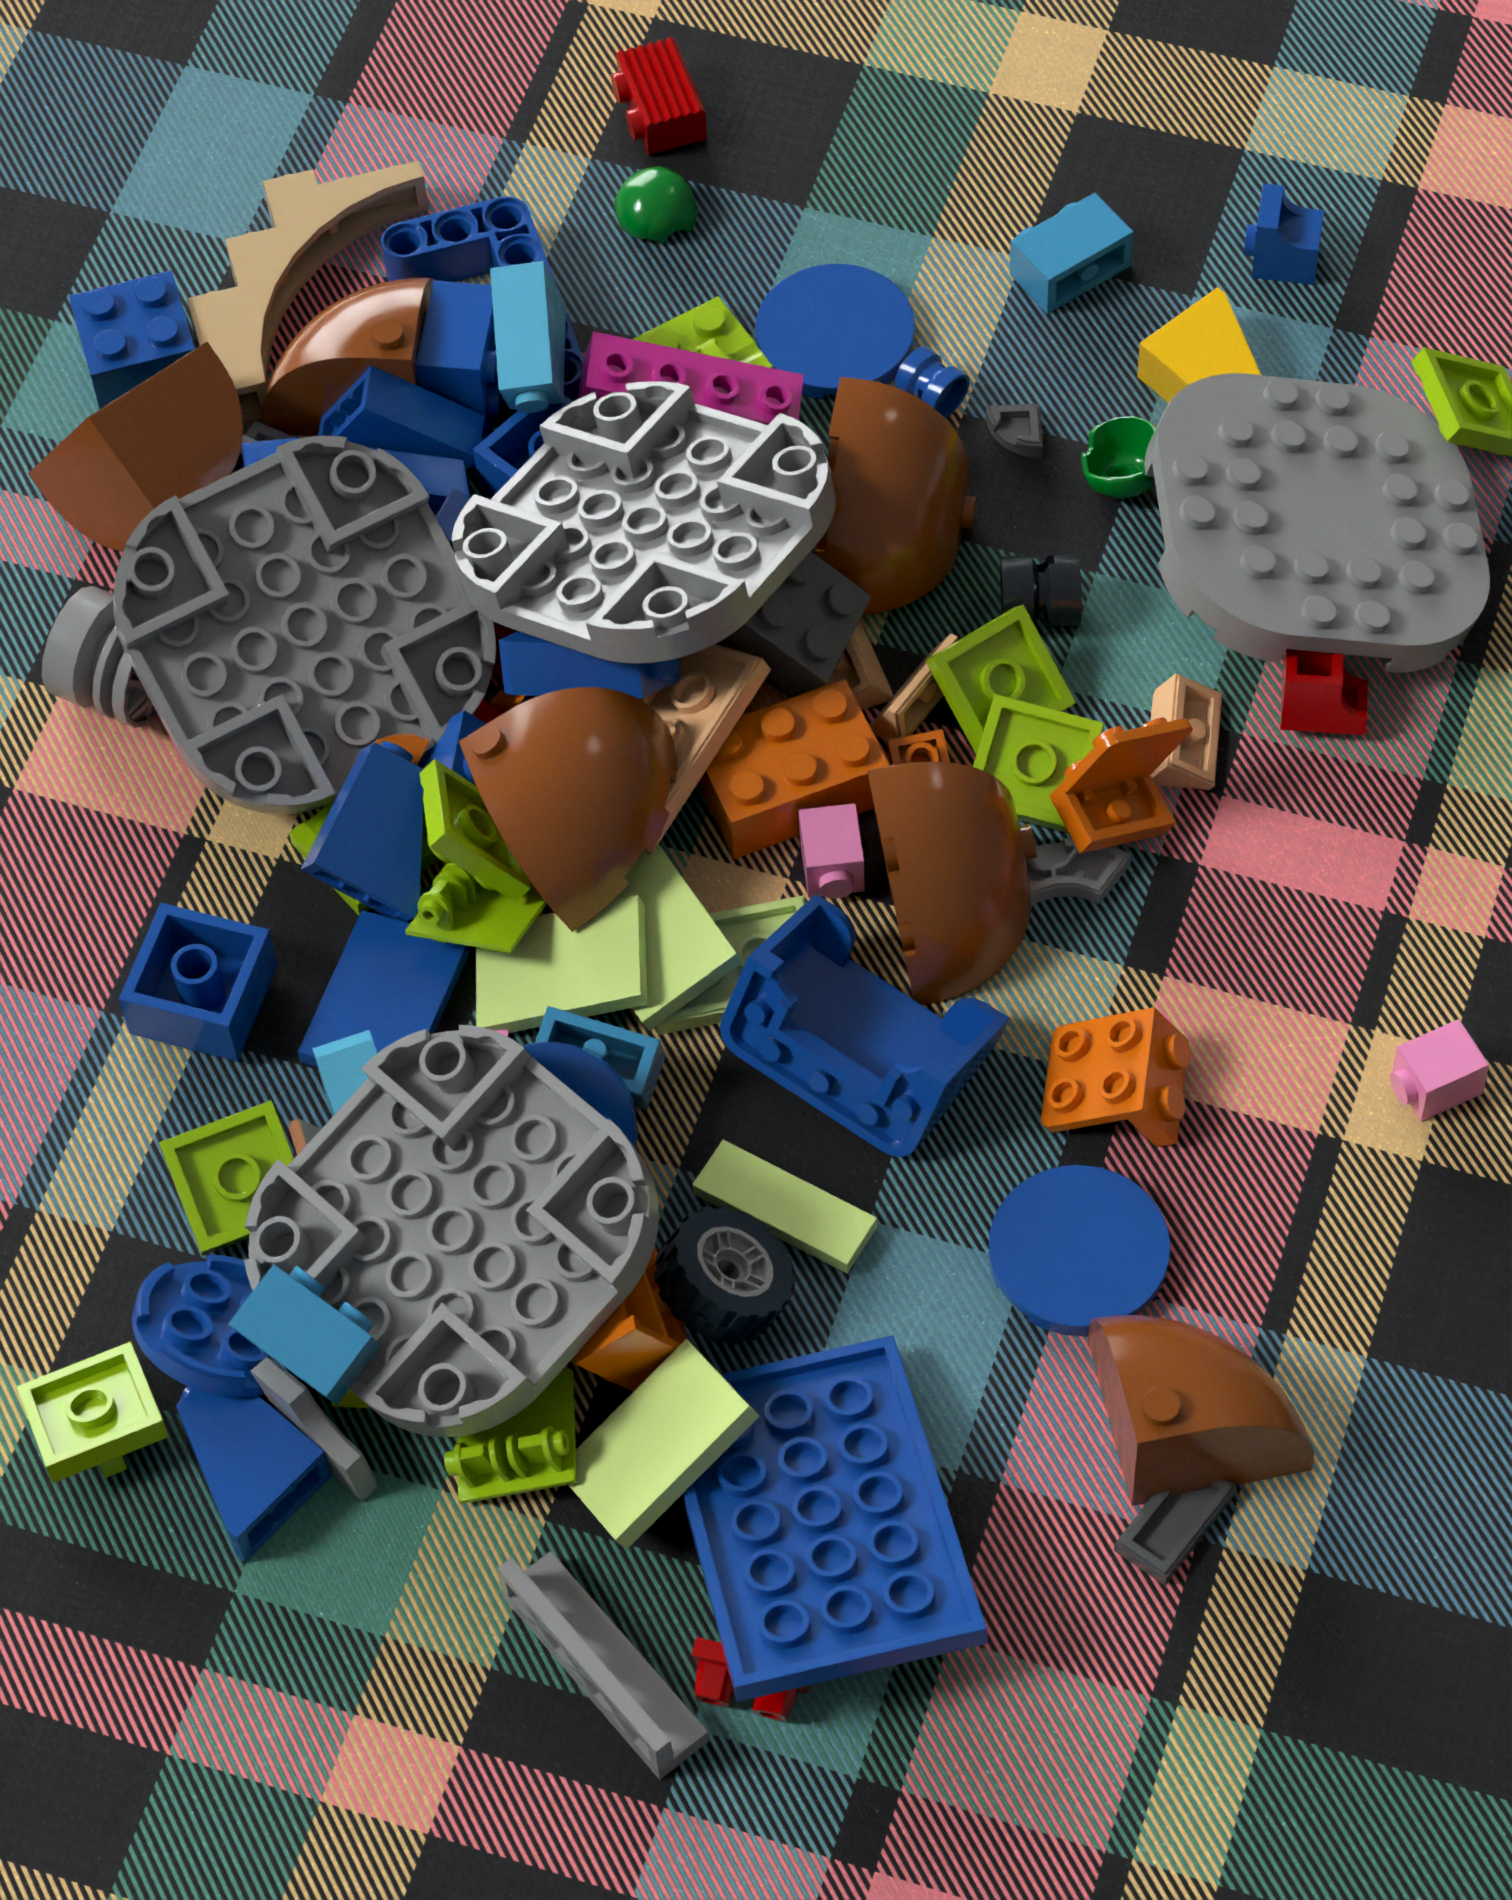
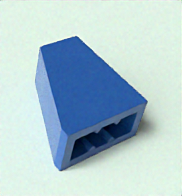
M371 365L321 417L318 436L347 437L346 441L370 448L459 459L464 461L466 472L469 468H476L473 448L484 440L482 439L485 416Z
M520 631L499 640L504 693L510 695L540 696L563 689L598 687L618 690L643 699L680 680L679 658L654 663L613 662L593 657Z
M383 741L381 745L374 742L360 750L300 870L386 917L406 922L415 918L418 912V900L420 899L424 789L420 782L419 773L423 768L411 762L413 756L404 748L387 741Z
M189 1386L183 1391L176 1408L184 1431L235 1554L246 1563L332 1477L325 1451L259 1396L227 1397L206 1393Z

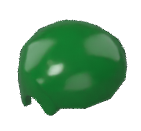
M661 166L645 168L633 173L625 180L614 201V210L623 231L635 239H649L661 244L666 243L668 237L677 230L689 233L694 228L699 212L686 180L669 168Z
M1136 416L1113 418L1095 426L1089 433L1087 453L1081 454L1083 476L1086 478L1087 485L1098 494L1114 499L1137 497L1148 491L1155 484L1154 477L1145 476V455L1148 444L1156 429L1155 425L1151 421Z

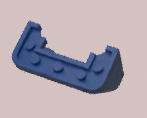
M815 894L748 956L721 1019L720 1032L722 1040L727 1048L738 1058L880 1151L891 1156L904 1157L911 1154L928 1136L1000 1040L1010 1018L986 1002L976 998H963L956 1001L946 1012L944 1018L933 1013L849 958L856 941V932L852 921L841 909Z

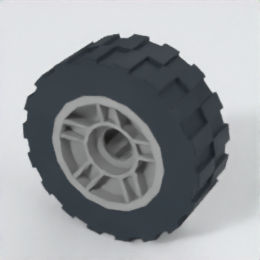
M712 1206L702 1207L697 1213L693 1211L688 1214L664 1243L661 1251L656 1256L654 1265H657V1270L654 1273L655 1283L659 1285V1295L663 1303H667L671 1309L670 1313L677 1320L680 1319L684 1322L689 1330L695 1334L700 1333L706 1336L708 1340L717 1343L718 1341H725L728 1344H739L740 1341L744 1340L748 1343L755 1340L760 1333L763 1334L790 1301L793 1295L791 1290L795 1286V1276L792 1275V1268L794 1266L791 1258L787 1257L784 1245L770 1233L771 1230L763 1223L759 1224L753 1220L752 1216L744 1212L732 1211V1208L721 1206L720 1209H713Z

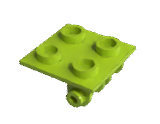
M453 862L447 863L433 880L431 890L424 893L418 900V914L406 928L405 932L406 935L432 939L441 943L449 942L483 948L491 952L512 953L547 903L531 881V889L514 902L497 890H487L476 881L472 874Z
M572 1369L562 1370L530 1405L507 1421L488 1430L457 1437V1444L454 1450L445 1453L444 1463L449 1476L458 1475V1502L460 1504L577 1483L574 1371Z

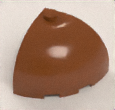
M407 278L379 283L343 297L316 315L290 342L274 369L263 403L264 424L289 435L318 436L321 417L371 365L419 386L415 364L434 279Z
M205 342L87 417L39 462L28 475L54 509L76 530L102 546L124 551L126 543L135 528L161 503L175 495L180 499L232 473L238 460L243 438L242 410L234 383L209 343Z
M840 377L829 430V439L831 440L828 451V462L836 493V507L831 524L817 543V549L814 550V554L872 597L862 615L875 614L912 603L928 594L945 579L956 561L964 528H974L977 497L968 496L969 464L963 443L951 424L937 410L920 398L891 385L864 379Z
M577 687L546 693L515 706L459 741L476 787L502 838L533 886L572 932L595 917L627 887L629 883L624 876L633 867L643 851L648 854L652 853L662 834L669 816V812L664 807L669 786L671 783H676L677 777L675 745L669 726L648 704L630 694L598 687Z
M913 762L867 770L913 1000L921 1005L967 993L986 982L1003 968L1019 947L1026 933L1031 913V888L1026 860L1037 858L1031 825L1019 826L1013 796L1009 789L995 776L975 767L950 762Z
M1114 1315L1092 1318L1089 1326L1088 1343L1131 1506L1147 1503L1152 1495L1171 1490V1495L1211 1488L1212 1482L1229 1480L1235 1485L1313 1469V1447L1294 1405L1268 1372L1244 1351L1204 1329L1162 1317Z

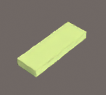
M725 1140L721 1141L692 1184L693 1195L718 1208L721 1206L732 1208V1211L744 1212L752 1216L753 1220L767 1226L773 1236L847 1274L877 1229V1217Z

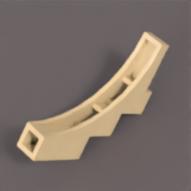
M419 161L390 166L386 169L352 177H343L322 184L317 183L313 169L263 181L273 228L225 239L236 287L211 291L203 295L187 298L198 347L208 342L225 366L239 397L243 422L263 418V403L268 387L270 351L281 319L300 288L326 261L358 238L390 222L429 210L424 175Z

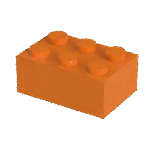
M846 679L741 716L697 785L733 859H737L800 836L798 810L853 803L856 805L857 814L874 809L867 770L890 765Z

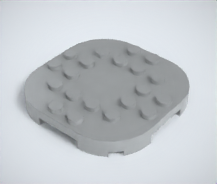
M1243 373L1220 374L1200 379L1179 391L1166 406L1148 444L1145 455V476L1154 477L1165 545V551L1158 564L1165 587L1175 604L1187 618L1196 613L1207 626L1216 629L1213 640L1238 653L1278 663L1286 649L1383 658L1385 672L1393 673L1413 672L1434 666L1444 661L1449 652L1460 643L1463 644L1488 599L1490 589L1489 565L1468 467L1457 446L1446 441L1439 430V425L1429 416L1400 398L1368 387Z
M648 381L625 384L627 393H611L597 401L595 392L571 402L539 426L544 444L491 499L474 494L461 510L453 529L452 544L455 550L456 564L468 599L481 614L495 623L593 657L613 662L637 664L667 661L694 654L722 641L742 627L816 546L826 533L833 519L836 507V493L829 462L819 437L802 422L779 413L769 425L695 404L690 386L671 382Z
M312 436L289 441L277 446L276 453L180 499L176 495L153 509L139 523L129 537L119 561L113 594V613L120 642L131 665L186 766L212 792L230 803L245 809L270 814H293L317 809L334 802L360 750L383 737L405 733L428 738L430 741L425 751L429 750L442 737L450 717L463 710L474 716L490 683L496 656L494 624L492 620L481 614L468 599L456 564L455 552L428 504L430 496L416 476L391 454L380 448L375 451L363 445L346 441L347 437Z
M459 1025L458 1031H446L430 1034L424 1029L395 1041L372 1057L361 1068L369 1078L293 1161L286 1166L278 1159L269 1169L252 1199L247 1214L245 1227L250 1231L249 1259L244 1260L252 1290L256 1288L273 1264L288 1275L295 1266H298L326 1287L320 1295V1298L338 1311L343 1303L347 1302L374 1322V1326L368 1333L382 1346L349 1389L377 1414L397 1427L425 1436L458 1437L475 1434L495 1427L517 1415L530 1405L624 1302L636 1287L651 1259L658 1232L659 1209L657 1193L650 1171L641 1155L620 1128L610 1119L607 1120L537 1062L523 1046L501 1033L477 1026Z

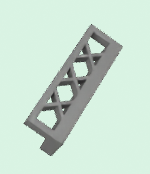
M551 1551L525 1571L513 1558H510L497 1568L505 1601L659 1780L709 1742V1734L705 1727Z

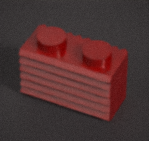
M669 36L665 41L659 39L656 43L649 42L646 46L640 44L636 49L630 47L627 51L620 49L616 54L618 72L610 75L613 92L618 104L624 102L628 104L629 110H626L625 114L630 135L633 140H643L647 155L706 140V112L675 38Z

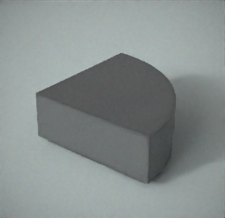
M1040 403L986 406L988 429L999 444L1009 451L1022 456L1042 458L1043 442Z

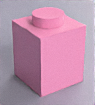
M855 803L798 810L800 845L808 898L813 897L815 894L827 898H842L851 893L865 891L864 858Z
M1458 1019L1397 1046L1393 1071L1390 1073V1082L1398 1100L1403 1105L1410 1104L1422 1122L1482 1095L1489 1064Z

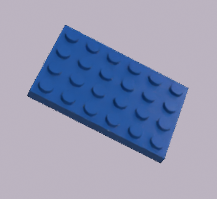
M894 1335L721 1374L760 1417L682 1494L736 1701H744L988 1644L987 1627Z

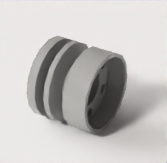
M95 586L81 588L69 598L60 611L48 636L42 659V680L45 690L54 696L84 708L95 705L96 711L108 718L115 717L123 724L133 728L144 726L158 713L120 642L113 613V594Z

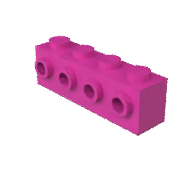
M592 332L583 358L578 399L595 392L597 401L611 393H627L625 384L648 381L671 382L690 386L695 404L769 425L779 413L799 421L803 374Z

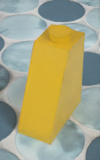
M1219 287L1139 343L1137 377L1168 404L1183 388L1206 377L1230 373L1261 375L1228 298Z

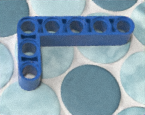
M498 197L399 222L387 228L381 237L387 281L407 278H433L435 281L455 282L490 273V268L544 261L554 280L530 211L522 200L515 197ZM566 313L564 395L571 401H575L578 399L583 356Z

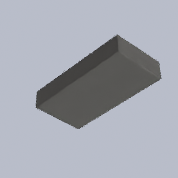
M1229 1480L1212 1482V1487L1175 1495H1171L1170 1490L1152 1495L1116 1541L1114 1551L1163 1585H1166L1236 1495L1237 1486Z

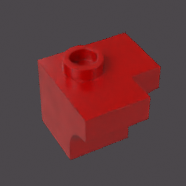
M1286 649L1282 669L1280 730L1365 735L1368 680L1357 678L1346 671L1343 666V654Z

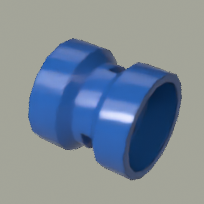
M921 346L914 350L901 364L894 384L896 388L920 398L946 418L963 402L969 389L970 379L955 366L945 367L940 355L928 346Z

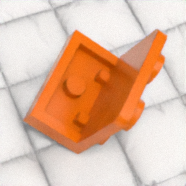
M1161 717L1147 722L1140 728L1124 730L1122 726L1108 729L1093 740L1094 748L1084 759L1077 761L1064 772L1066 778L1049 797L1080 854L1165 835L1176 824L1151 774L1193 731L1187 718L1167 722L1166 718Z
M1155 1007L1059 1026L1053 1032L1041 1113L1042 1125L1050 1132H1059L1128 1119L1156 1147L1177 1144L1180 1119L1185 1113L1183 1091L1186 1068L1191 1062L1189 1040Z

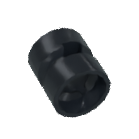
M1079 554L1048 555L1043 564H1037L1032 556H1002L1000 558L1001 615L1016 606L1024 605L1034 625L1038 619H1045L1049 627L1081 626L1082 596Z

